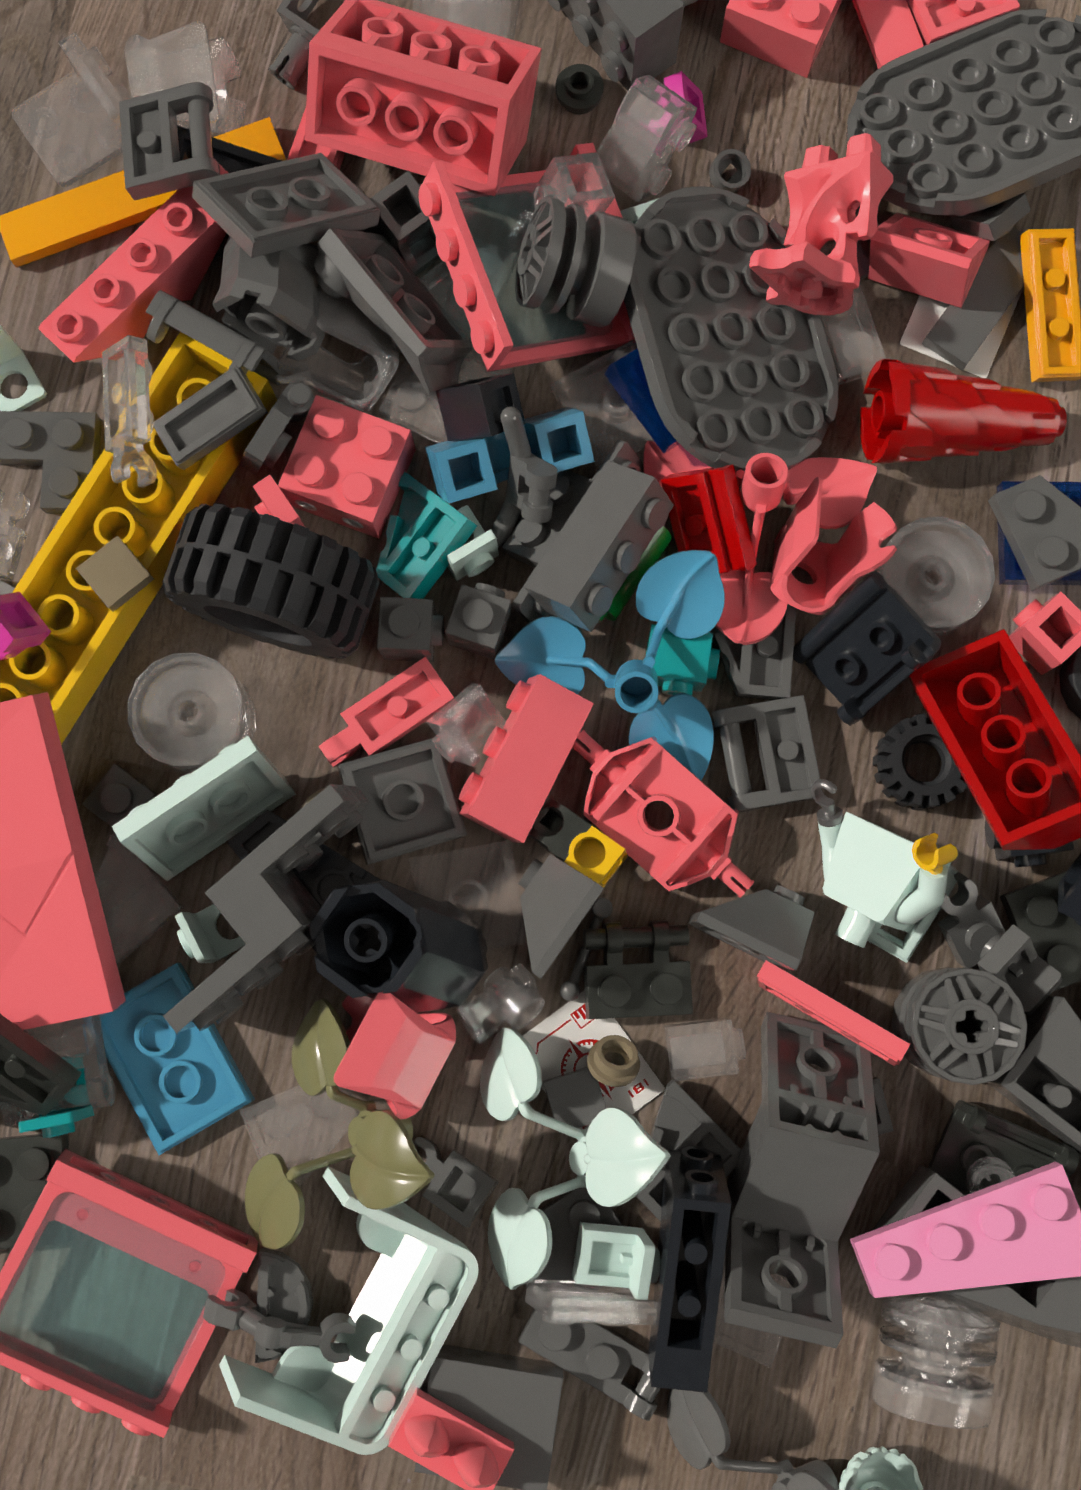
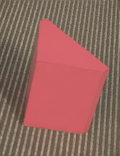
M897 212L880 224L878 231L871 238L868 279L962 308L991 240L979 238L969 233Z

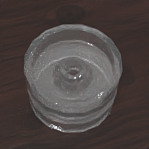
M943 516L919 518L901 527L885 546L894 545L897 548L896 552L885 564L872 571L884 577L887 584L897 591L940 640L959 630L978 614L990 599L995 581L993 556L983 538L965 523Z
M173 653L151 663L136 679L128 698V724L136 743L153 759L173 769L189 774L218 756L219 752L228 745L237 743L246 736L252 739L256 730V707L247 687L217 660L198 653ZM198 708V713L195 717L193 710ZM188 717H195L193 720L188 721Z

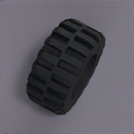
M201 504L187 513L184 518L162 583L165 595L172 603L182 606V609L196 614L208 622L218 624L238 634L252 637V639L264 643L268 642L288 650H296L313 656L320 655L324 658L334 659L336 657L345 659L358 649L378 589L379 579L375 567H372V563L368 559L360 557L355 550L338 544L336 540L328 536L319 535L310 531L309 528L296 523L291 524L282 521L280 518L272 515L252 512L250 509L241 507L230 508L223 504H214L213 506Z

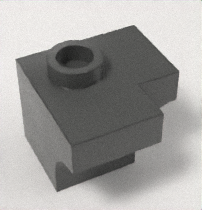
M407 171L370 198L381 210L378 225L357 231L383 234L417 276L439 260L440 257L436 248V235L429 217L423 214L419 204L420 186L411 173Z

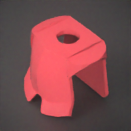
M819 477L812 481L799 499L775 539L770 590L775 596L790 606L810 614L825 615L866 574L885 564L897 550L894 545L882 548L880 546L886 538L897 531V527L890 515L873 502L855 515L838 543L829 544L817 541L820 528L823 481ZM796 567L804 569L812 577L813 584H805L798 581L791 572Z
M378 992L374 999L367 996L352 998L348 995L342 1002V1007L352 1017L351 1027L346 1031L350 1045L334 1074L335 1084L342 1088L384 1099L398 1119H407L415 1115L422 1109L455 1044L456 1026L454 1019L446 1013L429 1012L417 1014L391 993Z

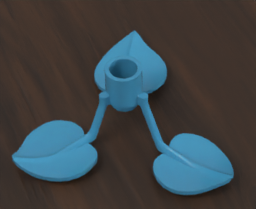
M706 550L682 551L663 558L647 570L637 587L636 608L644 618L658 623L653 630L645 658L643 660L625 662L620 666L616 675H611L592 658L583 657L586 641L578 627L559 617L552 616L536 619L524 626L497 653L495 663L501 672L516 685L520 680L526 683L528 678L541 674L576 694L583 689L585 684L583 667L589 668L605 682L607 688H615V698L621 708L630 713H638L630 726L629 745L654 736L663 748L698 779L702 780L713 751L714 734L710 714L700 700L687 693H677L669 697L662 704L658 699V677L653 666L666 627L673 635L679 638L692 639L707 634L718 623L723 613L725 593L719 573L717 557L714 553Z

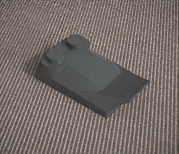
M329 228L317 243L318 257L314 261V267L318 273L316 280L320 287L335 298H339L341 295L350 298L375 325L393 338L419 378L428 396H436V390L457 384L462 363L474 347L384 235Z

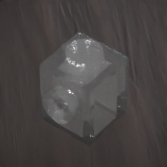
M598 152L554 157L532 193L535 209L543 198L550 196L560 199L565 207L570 203L581 206L584 209L586 221L596 211L605 213L615 198Z

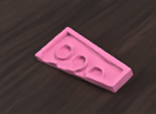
M1057 1162L1050 1163L850 1239L869 1292L874 1298L1081 1276V1210L1064 1167Z

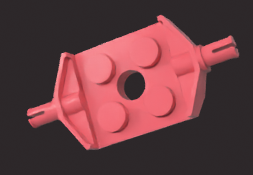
M584 729L579 733L578 739H576L572 748L592 765L589 769L593 772L583 812L587 819L606 836L625 848L627 854L668 891L691 885L708 877H711L713 880L718 877L739 898L745 894L746 889L748 890L755 881L751 880L731 862L732 858L728 856L739 811L736 808L733 810L663 748L654 736L611 752L609 749L605 750ZM658 800L670 805L674 813L673 823L670 827L655 829L648 824L645 818V809L650 802Z

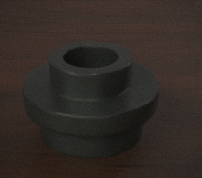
M574 64L568 66L557 77L556 97L559 103L572 114L582 115L592 111L603 97V79L599 72L589 65ZM584 84L587 85V87L582 90H577L573 88L572 85Z

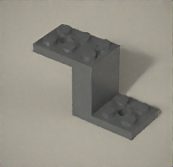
M766 1012L761 1025L762 1102L728 1184L732 1204L725 1250L724 1322L837 1348L843 1336L838 1240L880 1154L871 1056L868 1050L825 1025ZM807 1063L819 1066L821 1071L812 1068ZM771 1274H779L786 1277L793 1288L780 1286L772 1279Z

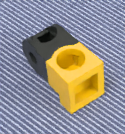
M549 798L541 808L528 834L559 860L592 879L603 888L628 857L625 848L552 798Z

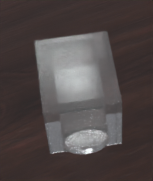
M725 1017L664 1025L670 1076L674 1081L739 1074L737 1061L746 1059L745 1042L742 1029H733L732 1019Z

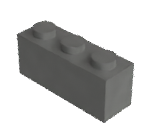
M606 461L524 585V588L546 612L592 632L600 618L611 607L613 598L628 575L639 564L641 555L656 532L663 527L669 512L674 506L657 479L618 463Z

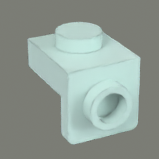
M580 1222L572 1271L575 1283L629 1288L636 1300L647 1301L650 1282L656 1283L659 1277L660 1253L645 1230L637 1227Z

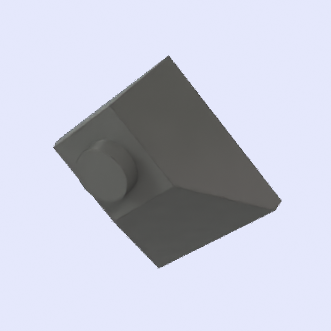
M551 854L544 864L535 858L518 882L525 889L520 897L532 973L541 979L604 889L592 879Z
M776 885L774 892L764 889L691 914L687 924L763 962L767 960L783 970H797L802 959L815 912L802 906L805 900L803 896L785 887Z

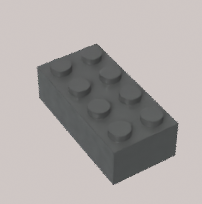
M547 0L554 10H562L572 22L573 30L579 41L584 46L588 47L590 45L601 58L602 66L609 78L614 82L620 81L630 95L676 63L684 4L681 0Z

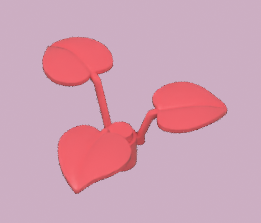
M647 441L645 444L643 471L645 474L655 477L660 485V480L670 474L712 468L695 458L679 443L663 444ZM760 453L754 455L747 462L745 471L738 470L736 476L738 485L741 487L742 502L749 510L755 512L751 531L755 557H757L765 513L776 508L782 496L787 505L797 504L816 477L821 478L823 481L820 528H842L850 524L855 515L862 511L869 489L877 473V467L850 459L817 457L804 459L798 465L788 470L785 461L775 454ZM755 566L745 572L731 570L728 573L720 574L725 601L723 613L715 627L736 644L750 645L767 638L781 623L788 605L770 590L772 573H754Z

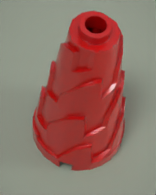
M881 359L873 366L864 388L863 394L874 395L871 407H861L860 439L866 459L873 460L871 463L889 464L928 461L932 457L978 456L979 451H1007L1022 446L1049 445L1054 442L1056 437H1060L1066 427L1067 414L1065 408L1059 405L1057 399L1034 391L1000 385L996 381L987 378L956 375L945 368L906 363L896 359Z

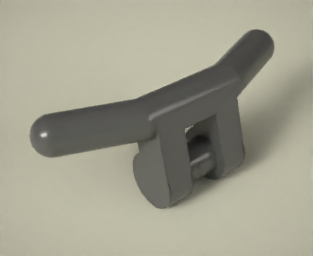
M515 407L505 408L500 416L510 450L506 498L491 528L497 538L498 547L504 545L513 531L520 514L525 520L534 523H544L551 520L553 501L549 498V493L556 486L558 471L555 466L531 453L521 413Z

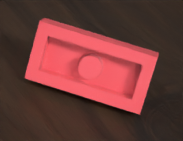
M416 1388L392 1432L388 1447L465 1490H494L515 1450L514 1442L419 1388Z

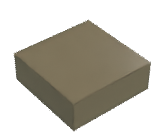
M118 535L76 568L112 612L154 580Z

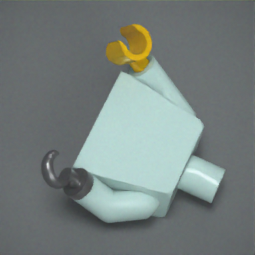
M825 779L814 782L811 793L815 802L822 807L817 812V820L822 846L823 875L825 880L823 893L847 906L835 935L864 948L876 922L903 931L910 924H915L943 904L948 868L951 862L958 856V850L954 845L948 844L937 849V833H932L913 842L851 813L846 812L843 816V810L835 806L834 800L824 795L821 790L823 788L834 794L837 791L836 785Z

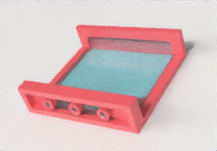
M593 143L575 145L562 168L507 175L495 197L452 184L443 160L433 161L420 186L419 204L425 216L429 217L436 235L438 255L447 264L453 280L455 300L464 309L471 328L472 345L475 351L481 354L487 372L637 345L624 300L617 315L610 324L602 328L570 320L566 315L565 305L561 307L559 312L551 315L544 313L540 306L532 310L521 307L516 301L515 281L520 247L532 214L543 198L550 196L560 199L565 207L570 203L581 206L584 209L586 221L596 211L623 218Z
M65 1149L54 1163L46 1179L48 1182L0 1272V1366L2 1365L20 1373L21 1379L35 1389L48 1391L53 1388L71 1396V1401L78 1408L86 1412L97 1414L104 1411L122 1419L121 1423L123 1426L135 1434L150 1436L153 1433L164 1438L169 1429L172 1413L216 1327L203 1318L207 1296L214 1295L225 1301L227 1290L235 1289L242 1273H247L257 1253L258 1241L249 1234Z

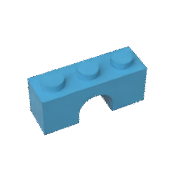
M565 407L524 419V427L531 453L555 466L558 470L557 472L595 462L583 411ZM504 432L491 437L444 441L425 447L437 495L448 504L498 490L497 484L508 480L510 450Z

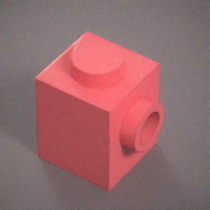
M1062 592L1056 594L1043 605L1037 599H1034L1012 619L1019 627L1009 635V638L1017 651L1041 675L1061 665L1081 646V611Z

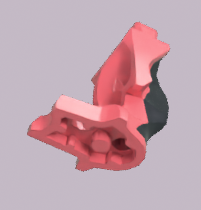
M868 133L850 137L847 144L846 157L838 159V154L830 146L818 145L806 149L802 168L785 172L784 179L790 205L789 227L783 243L786 248L755 250L750 257L749 268L769 285L766 295L768 303L787 305L803 313L827 316L841 314L848 311L853 305L854 289L859 287L860 280L869 275L870 250L868 240L878 231V206L882 197L893 183V174L881 162V145ZM835 240L836 246L829 255L821 252V249L828 241Z

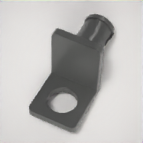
M283 0L277 9L279 16L292 35L268 70L281 83L284 84L286 81V86L291 89H295L297 82L308 67L309 42L320 31L305 21L318 0H305L298 8L299 0Z

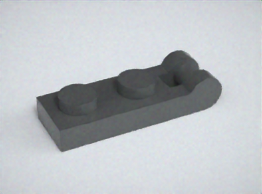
M545 1289L519 1336V1343L623 1404L636 1416L650 1421L658 1406L655 1398L661 1388L651 1387L649 1350ZM631 1364L644 1372L637 1387L623 1380Z

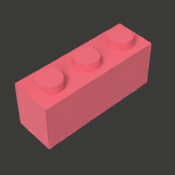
M541 674L528 678L526 683L520 680L507 701L506 708L512 711L503 729L496 726L483 748L482 753L488 756L480 774L478 775L473 772L462 788L459 800L464 802V805L459 814L512 842L524 843L594 703Z

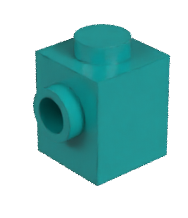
M651 624L646 653L656 624ZM667 627L665 628L653 666L657 673L658 686H662L663 694L673 696L677 693H687L692 695L693 691L702 692L707 678L716 679L720 649L711 648L713 633L708 632L696 638L684 639L673 635Z

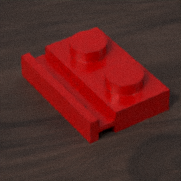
M734 464L715 469L712 467L670 474L660 480L663 490L674 504L669 512V517L678 552L706 550L714 553L717 557L720 574L728 573L731 570L747 571L757 565Z

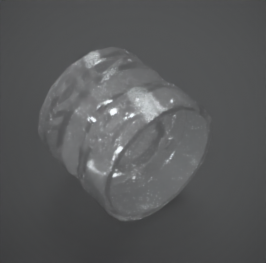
M893 1297L884 1299L882 1301L881 1316L885 1321L894 1325L882 1326L879 1329L878 1338L883 1344L901 1352L902 1355L881 1356L875 1361L871 1397L874 1402L889 1412L931 1425L956 1429L988 1427L991 1423L995 1384L988 1377L971 1370L970 1367L995 1365L998 1352L985 1343L998 1341L1001 1323L995 1318L949 1300L932 1297Z

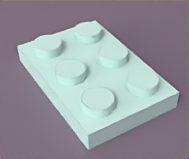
M246 736L239 742L222 749L218 756L194 772L177 779L173 786L149 802L135 807L128 816L114 824L112 828L120 843L168 881L241 832L266 810H274L296 794L287 779L253 740Z

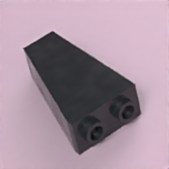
M688 1146L684 1147L681 1151L667 1149L671 1157L665 1166L658 1243L660 1273L654 1287L648 1359L651 1387L707 1393L732 1203L721 1155L713 1154L710 1150L702 1147Z

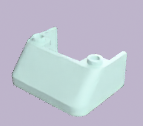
M327 1166L322 1175L344 1207L359 1213L356 1221L359 1237L367 1247L381 1253L349 1313L356 1325L355 1334L338 1333L334 1343H347L350 1351L349 1361L342 1363L329 1362L323 1357L319 1346H293L283 1353L272 1373L224 1355L219 1366L235 1407L357 1454L371 1455L389 1445V1438L416 1388L420 1389L478 1278L479 1269L475 1256L461 1241L403 1202L387 1209H369L362 1205L355 1196L351 1187L350 1176Z

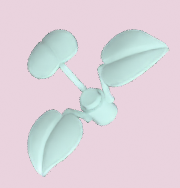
M501 1028V1031L496 1034L490 1045L481 1070L480 1092L483 1103L490 1115L500 1121H510L520 1111L523 1117L578 1140L572 1146L569 1154L570 1167L577 1174L576 1178L535 1192L529 1200L521 1189L509 1188L501 1194L492 1209L488 1225V1244L491 1259L503 1283L510 1290H515L520 1285L527 1284L536 1279L544 1270L551 1255L552 1231L550 1222L546 1214L538 1209L543 1201L578 1188H587L590 1197L601 1206H620L644 1190L661 1171L671 1155L646 1132L633 1115L620 1108H606L602 1110L592 1120L588 1129L576 1128L532 1109L528 1102L538 1096L542 1087V1074L538 1058L531 1045L519 1032L512 1028Z

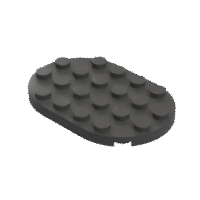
M1027 9L1008 12L900 56L875 71L857 91V99L850 114H848L846 147L850 137L864 133L871 134L881 145V162L893 174V183L882 199L904 209L919 213L964 216L997 205L1081 168V16L1076 15L1074 22L1063 18L1046 17L1047 9Z
M706 186L687 187L672 191L653 202L634 224L637 235L636 257L632 277L624 298L654 405L665 427L677 442L695 458L710 467H714V469L734 464L735 472L738 470L745 471L747 462L754 455L771 453L782 458L788 470H790L810 456L822 444L821 440L829 424L834 421L837 412L838 379L820 315L803 313L787 305L768 303L766 295L769 285L749 268L750 257L755 250L764 248L785 249L786 247L783 243L787 232L774 218L768 222L757 212L747 206L750 201L749 199L731 191Z

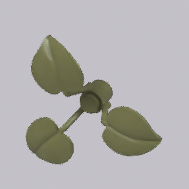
M320 999L314 1003L296 1033L291 1057L294 1075L299 1086L306 1094L318 1096L326 1091L331 1100L360 1110V1114L351 1120L348 1127V1139L352 1146L350 1148L296 1165L289 1171L283 1157L277 1153L263 1156L253 1166L245 1189L246 1216L251 1231L256 1240L260 1242V1246L269 1249H281L289 1246L301 1232L304 1224L305 1203L303 1193L294 1181L305 1173L355 1157L350 1169L352 1190L362 1205L373 1210L391 1208L409 1200L435 1177V1174L422 1160L412 1142L413 1124L410 1117L398 1119L391 1109L377 1110L374 1100L363 1101L341 1092L335 1084L334 1074L350 1042L337 1012L327 999Z

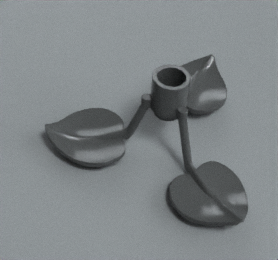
M676 1389L669 1390L667 1422L670 1435L679 1453L692 1467L702 1470L709 1467L711 1462H713L715 1467L720 1470L778 1474L777 1481L773 1484L772 1490H839L838 1482L832 1469L821 1460H814L793 1468L788 1459L775 1463L737 1460L725 1457L723 1454L728 1451L731 1443L729 1429L722 1411L707 1390V1393Z

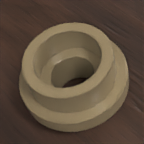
M608 1035L591 1047L587 1057V1066L592 1076L599 1082L611 1087H623L636 1079L640 1069V1059L635 1045L629 1039L619 1035Z

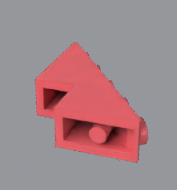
M219 164L220 175L227 174L228 172ZM193 186L178 189L40 324L38 329L73 363L137 352L153 318L152 315L146 313V310L158 291L162 290L180 301L192 300L226 235V232L192 198Z

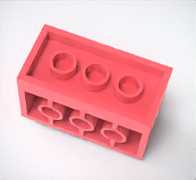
M345 0L309 42L305 141L423 176L427 175L433 161L443 160L452 184L495 197L527 141L542 48L378 0Z

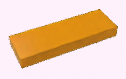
M1074 228L1028 229L1020 235L1031 382L1077 381L1081 379V309Z

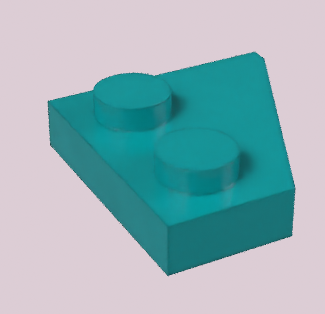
M404 472L398 485L404 490L398 516L390 515L386 530L387 543L384 550L380 553L376 572L378 578L401 597L424 599L449 565L447 555L462 547L477 525L408 473Z

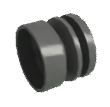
M550 196L543 198L532 214L520 247L515 281L516 301L521 307L532 310L540 306L544 313L551 315L559 312L561 307L565 305V312L570 320L599 328L609 325L618 313L632 277L637 241L634 223L628 219L601 211L591 214L586 221L584 209L581 206L570 203L565 207L560 199Z
M946 967L925 971L906 983L894 1002L891 1023L894 1035L910 1044L904 1056L909 1063L929 1075L969 1085L994 1081L1014 1067L1025 1048L1027 1021L1022 1003L1007 983L989 972L969 968ZM965 1018L973 1020V1029L966 1030L964 1033L956 1032V1021H963Z

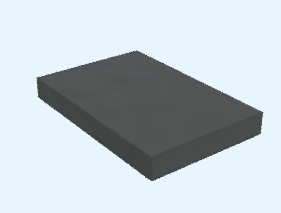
M322 153L193 182L192 198L251 258L319 241L329 228L357 231L378 225L381 211Z

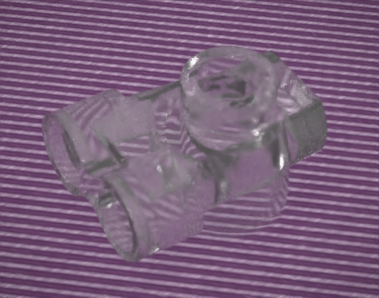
M519 963L510 971L506 967H500L492 972L483 984L484 991L479 995H473L457 1009V1012L463 1019L462 1023L468 1033L481 1045L499 1030L497 1027L504 1021L513 1030H519L527 1026L539 1015L545 1002L537 993L538 988L534 977Z

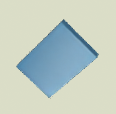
M181 963L172 965L124 993L126 1001L113 1012L85 1017L158 1155L165 1153L255 1100L214 1023L203 1031H199L195 1026L176 1033L163 1017V1015L195 989Z

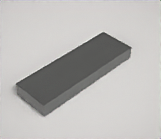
M1015 227L1005 236L998 238L985 254L962 308L949 304L922 343L962 371L1024 286L1020 235L1022 232Z

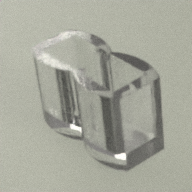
M651 75L636 78L618 109L612 127L597 151L608 182L637 202L650 197L651 194L654 196L660 194L672 174V170L668 168L674 151L681 152L694 135L696 125L692 123V120L696 114L697 107Z

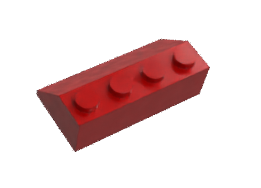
M1005 629L933 659L908 676L1002 850L1055 849L1081 838V756Z

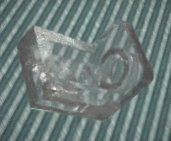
M471 683L426 722L436 734L432 739L434 746L446 760L451 763L458 761L473 767L481 760L476 751L486 744L496 726L503 729L506 720L481 685Z

